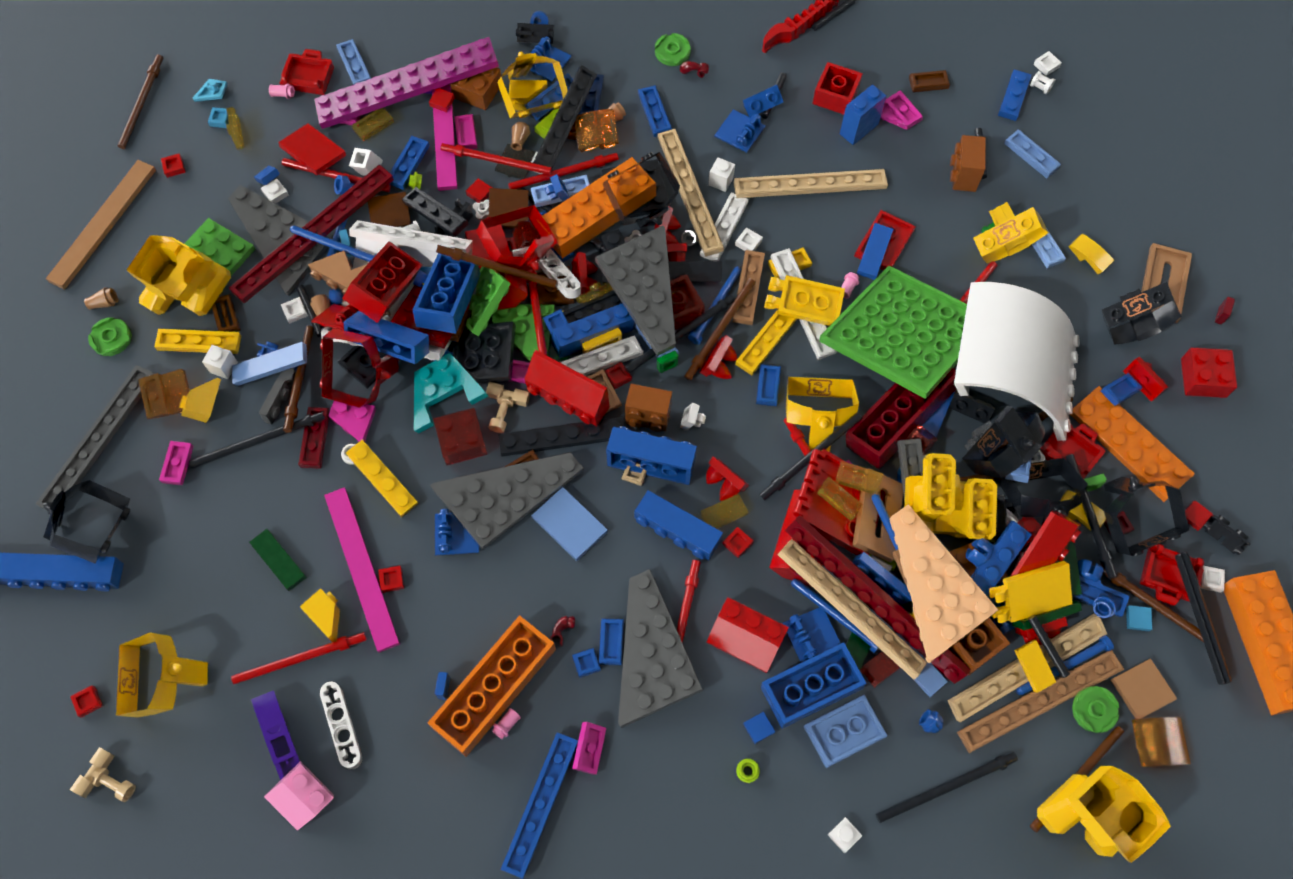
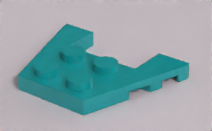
M451 353L414 372V431L418 434L434 426L429 407L460 390H465L468 401L472 405L488 397V393Z

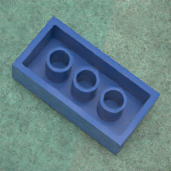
M438 253L413 307L416 327L456 334L479 280V265L460 260V262L455 261L449 256Z
M613 427L606 449L607 466L622 470L630 466L629 471L642 473L644 469L647 470L646 475L690 485L697 446L687 441H673L666 436H652L644 431L634 432L627 427Z
M843 642L763 681L761 690L780 727L783 729L862 690L867 683Z

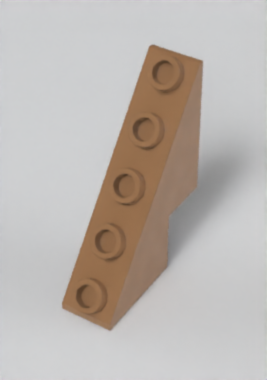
M345 251L308 264L312 270L310 275L318 281L321 279L326 281L329 287L335 290L338 288L342 290L343 294H345L355 277L366 267V265L353 269ZM388 310L385 314L389 317L392 316L390 310Z

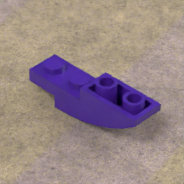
M273 690L253 698L251 701L273 764L281 780L300 762Z

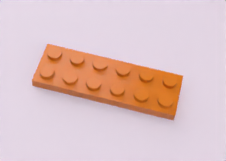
M1100 386L1073 408L1070 415L1080 425L1084 423L1098 433L1096 439L1140 481L1145 483L1165 481L1179 489L1195 474L1120 404L1114 406L1103 395ZM1165 486L1148 487L1163 502L1168 499Z

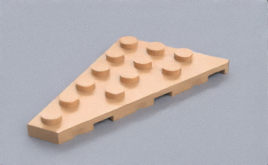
M908 504L891 516L890 523L900 552V562L904 577L907 580V589L911 595L916 624L920 630V639L923 641L926 653L925 659L930 663L991 617L998 609Z

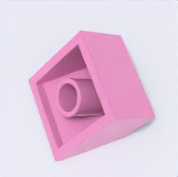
M300 761L264 797L298 831L313 819L334 798V795Z

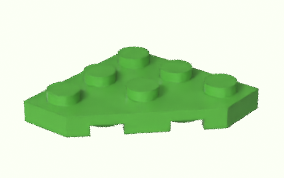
M483 266L480 269L476 293L472 295L469 309L472 310L471 318L467 319L466 327L477 336L487 328L488 320L497 311L499 302L508 293L511 284L498 271Z
M518 304L514 308L497 310L493 314L492 322L513 321L516 325L514 346L522 352L528 361H531L534 351H538L532 304ZM540 305L547 356H549L552 336L543 317L554 313L555 306Z

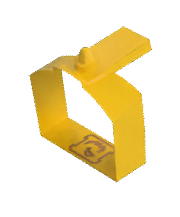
M518 53L516 61L504 71L497 82L510 119L516 117L525 118L531 113L550 108L559 109L563 100L515 112L502 77L508 74L509 80L514 77L519 78L522 75L526 76L533 64L552 63L564 99L568 90L560 62L545 56H537L536 53Z
M1006 202L989 211L995 227L973 239L982 258L988 264L991 261L1011 256L1029 247L1049 232L1034 207L1015 216L1010 205Z
M788 377L786 396L787 422L810 425L808 446L811 450L832 434L835 426H841L858 412L859 401L853 380ZM788 395L852 398L853 406L837 409V411L812 410L810 407L788 400ZM831 446L826 449L828 452H830Z
M147 633L119 645L116 716L137 718L172 710L176 698L177 684L202 687L208 684V662L177 657L171 636ZM156 642L158 652L162 657L161 677L157 682L148 708L137 711L140 647Z

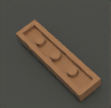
M745 250L737 296L749 278L753 279L756 284L734 315L732 322L747 325L753 324L765 253Z

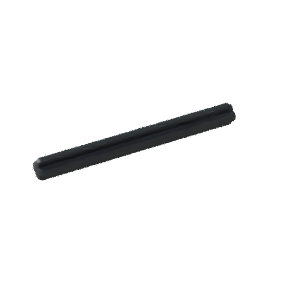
M1187 552L1175 555V559L1216 680L1219 685L1231 683L1232 679L1189 554Z

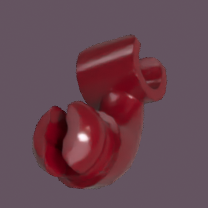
M686 61L682 63L679 70L682 74L697 70V75L703 78L705 73L707 74L709 71V65L707 63L699 64Z
M564 616L560 618L553 628L550 640L553 641L555 638H560V645L562 647L564 640L561 632L567 628L575 627V617Z

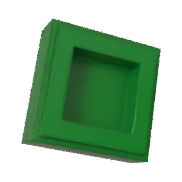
M675 350L657 358L659 373L678 366L679 356Z

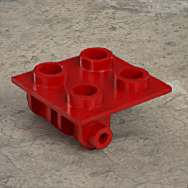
M333 304L315 317L312 322L324 327L344 330V321L359 310L350 304L346 307Z

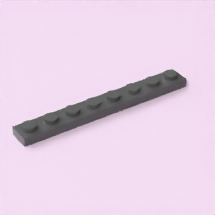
M138 365L133 368L36 502L37 506L46 510L43 507L45 502H53L61 491L65 492L72 486L81 483L156 378L153 372Z

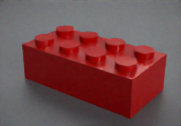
M388 241L350 283L342 299L378 323L414 281L423 264Z

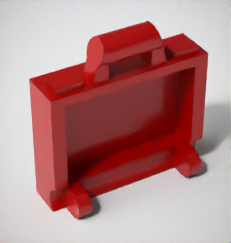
M305 49L302 55L289 54L279 83L280 85L290 84L294 87L295 91L325 95L334 70L332 60L322 59V52L312 49Z
M501 224L486 228L501 255L513 256V252H510L508 244H510L512 250L520 249L516 238L505 237ZM477 229L465 231V239L473 240L472 255L491 260L476 232Z
M1084 423L1076 428H1073L1071 425V430L1067 432L1066 440L1057 441L1053 432L1040 448L1046 460L1065 458L1067 455L1074 454L1083 479L1106 452L1099 444H1095L1098 433Z
M1159 543L1148 548L1139 584L1155 589L1156 599L1175 606L1180 599L1190 602L1175 559V555L1179 553L1164 548V545ZM1190 557L1200 586L1204 571V561L1199 557L1196 559Z

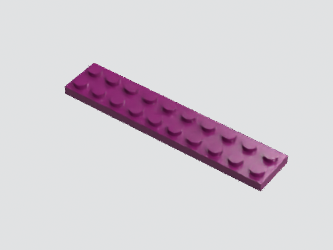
M490 37L479 39L473 43L462 45L456 49L315 98L321 128L333 126L499 67Z

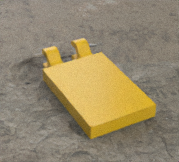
M786 275L785 280L771 277L768 290L774 292L782 291L781 298L767 295L764 308H777V314L830 326L840 316L845 288Z
M1066 561L1004 578V585L989 589L990 598L995 597L997 603L1005 601L1006 604L996 607L998 611L992 615V618H998V623H1004L1008 620L1013 623L1032 615H1039L1072 604L1069 563Z

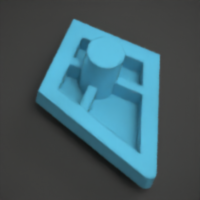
M208 79L194 95V102L222 99L228 85L227 81Z

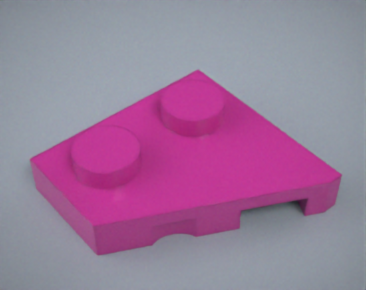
M900 90L885 100L880 119L908 130L922 121L923 116Z
M333 401L328 416L358 442L361 440L365 442L376 408L368 404L358 408Z

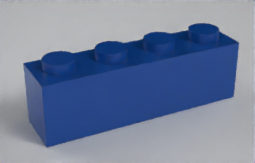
M622 303L553 329L551 343L559 358L582 350V343L618 327L622 334L632 331L634 320Z
M358 311L344 321V331L372 336L378 351L413 364L419 362L429 353L428 334L384 319L377 323L361 311Z
M649 490L634 511V518L638 524L643 527H651L657 535L672 539L673 543L682 549L686 547L699 559L705 558L709 561L722 540L723 532Z

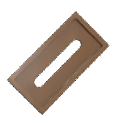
M1153 243L1149 250L1141 292L1160 285L1164 264H1169L1171 269L1168 285L1181 314L1192 253Z
M868 468L863 473L853 546L887 562L895 560L892 554L895 551V547L883 522L881 524L880 538H877L875 535V522L877 521L878 512L871 497L876 493L880 496L879 491L881 489L884 490L886 494L884 506L891 518V516L901 510L903 486L902 483Z

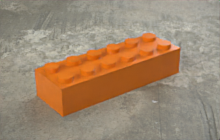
M633 157L542 216L558 241L553 248L562 259L620 221L603 183L608 179L607 175L616 170L620 173L637 164ZM640 165L608 181L624 216L629 215L656 197V182Z
M1273 570L1232 578L1224 584V594L1270 714L1272 716L1292 712L1293 613L1277 573Z
M519 615L428 721L429 726L467 757L556 650L554 642Z

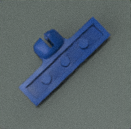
M1010 521L994 544H991L985 538L976 539L971 544L976 549H967L966 559L976 567L971 578L987 597L989 589L996 586L1032 535L1015 521Z
M1086 559L1077 561L1082 595L1072 596V598L1093 606V602L1097 597L1110 596L1115 601L1117 607L1114 615L1122 617L1130 596L1101 584L1100 579L1104 571L1101 565L1097 563L1095 566L1091 565L1092 561Z

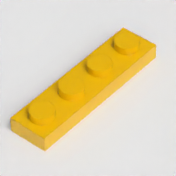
M777 310L736 360L735 365L753 375L797 318L779 315Z
M158 329L154 347L157 351L207 353L211 345H215L231 351L232 354H238L242 336L239 332Z
M363 440L346 452L348 458L401 518L418 504L416 499Z

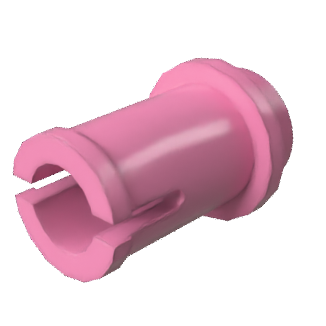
M271 84L269 86V95L271 97H286L287 99L294 97L295 90L290 84Z
M852 272L845 275V281L841 288H845L844 299H849L854 287L859 284V276Z
M509 708L503 718L497 724L494 723L492 732L500 739L508 737V732L521 717L513 709Z

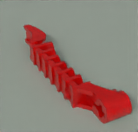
M816 0L814 4L812 3L809 6L808 10L804 9L801 16L797 13L793 20L787 17L784 23L775 24L763 39L762 51L766 53L776 44L790 43L793 39H797L801 33H805L807 28L810 29L813 23L824 17L827 12H831L834 6L837 7L839 0Z

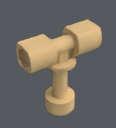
M489 382L486 390L488 397L497 399L500 407L496 418H491L488 428L497 433H504L507 425L504 418L508 407H513V404L527 407L530 392L515 389L513 392L504 389V385Z
M99 747L89 761L92 763V766L85 776L80 775L70 790L86 798L94 786L99 787L103 784L115 791V798L126 802L135 792L136 786L127 780L120 783L108 776L109 770L106 768L115 756Z

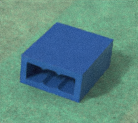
M872 84L847 104L840 135L854 145L879 125L887 95Z

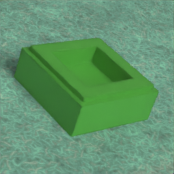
M1104 473L1084 479L1088 483L1087 492L1099 489L1106 482L1107 479Z

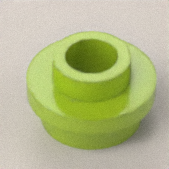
M418 172L410 175L409 186L412 187V190L415 187L421 188L422 175L417 174Z
M743 759L737 765L736 774L742 782L752 783L758 778L760 768L754 760ZM745 767L751 768V775L744 774L743 770Z

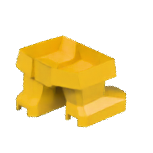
M150 235L127 268V271L146 286L139 297V303L157 315L165 313L174 299L180 300L181 305L199 316L206 315L231 279L228 269L214 262L205 254L190 248L173 237Z
M937 453L927 454L923 459V476H909L905 478L904 507L909 504L933 534H948L958 538L969 539L985 538L986 540H991L996 535L997 484L992 479L974 478L968 479L967 482L960 481L959 475L956 474V460L951 454Z
M1100 766L1089 777L1073 774L1037 808V817L1050 833L1064 834L1080 821L1086 828L1085 840L1097 855L1113 857L1119 851L1130 863L1149 849L1171 827L1165 813L1136 778L1114 766Z

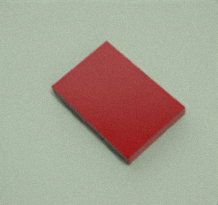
M309 123L278 142L281 149L316 176L346 156L345 150Z
M880 210L856 250L854 257L862 259L875 223L892 228L893 232L879 268L884 271L888 266H894L916 226Z

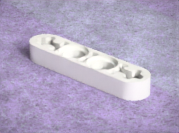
M550 249L539 261V267L550 279L557 280L556 287L566 298H577L581 294L580 282ZM549 265H557L553 268L548 267ZM566 276L564 279H558L557 277Z
M327 682L321 687L320 697L336 752L342 766L350 770L356 769L362 762V753L344 693L337 683ZM330 688L337 690L334 693V698L337 702L341 700V703L333 704L332 699L326 696ZM337 708L343 709L344 715L342 719L333 720L332 712ZM342 730H349L350 738L346 742L338 740V735ZM349 747L350 752L356 755L353 758L352 764L345 761L348 758V752L346 749L341 750V748Z

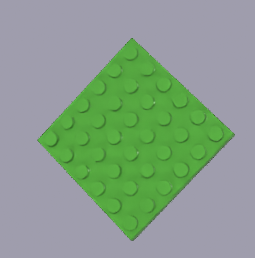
M888 266L820 335L819 342L926 399L958 363L967 304Z

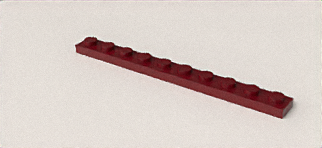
M379 164L302 228L326 237L394 180L393 175ZM296 234L292 235L229 287L231 292L245 304L315 246L317 242Z
M799 515L785 531L926 658L916 620ZM949 649L930 662L954 684L966 677L971 670Z

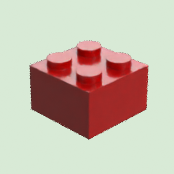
M827 62L816 86L812 104L844 114L846 105L856 97L863 73Z
M1190 348L1181 358L1185 395L1227 398L1237 388L1232 350Z

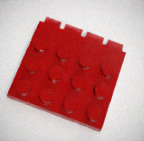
M814 449L793 515L795 517L800 515L823 537L853 554L859 555L865 551L854 547L853 539L864 472L825 449L822 451ZM881 489V491H879V493H880V498H881V500H882V502H883V501H884V497H885V492H884V490ZM877 513V521L875 522L876 527H877V523H878V520H879V514H878V513Z

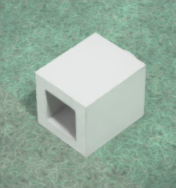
M355 148L349 166L359 174L366 176L379 164L381 165L383 160L371 150Z
M717 158L709 173V186L726 192L734 178L735 164Z
M211 345L202 361L210 373L229 379L232 374V365L238 363L231 351L215 345Z

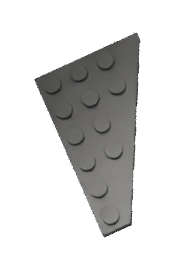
M241 185L228 198L264 258L294 235L290 231L291 226L295 225L302 228L308 223L305 219ZM329 233L326 237L333 239L334 235ZM317 243L276 277L286 295H291L311 270L308 264L318 261L328 249V246Z
M660 226L595 257V262L657 356L675 348L676 345L665 227Z
M565 453L439 481L430 486L483 550L583 472L584 468L571 453Z
M650 569L631 577L629 580L618 720L621 728L703 691Z

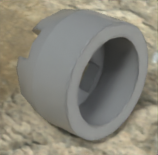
M687 230L682 233L681 241L682 243H687V246H693L697 243L698 236L696 232ZM686 237H694V240L686 239Z

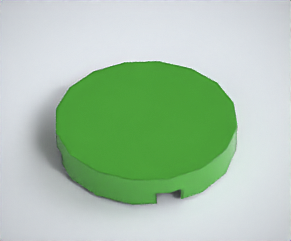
M671 33L668 36L667 34L662 35L655 43V56L662 64L668 66L681 65L688 60L691 53L688 39L677 33Z
M112 317L98 321L93 325L92 331L88 335L89 345L96 353L103 356H113L121 353L130 344L132 337L128 325L123 320Z
M1098 686L1085 687L1077 693L1073 700L1072 710L1074 718L1078 725L1086 731L1093 733L1107 732L1115 726L1119 719V703L1114 694L1106 688Z

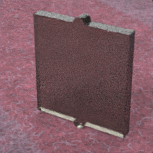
M507 144L502 156L531 163L536 152L524 149V147L520 151H516L511 148V144ZM499 163L495 168L496 172L508 175L509 178L515 177L521 180L525 179L529 172L526 169Z

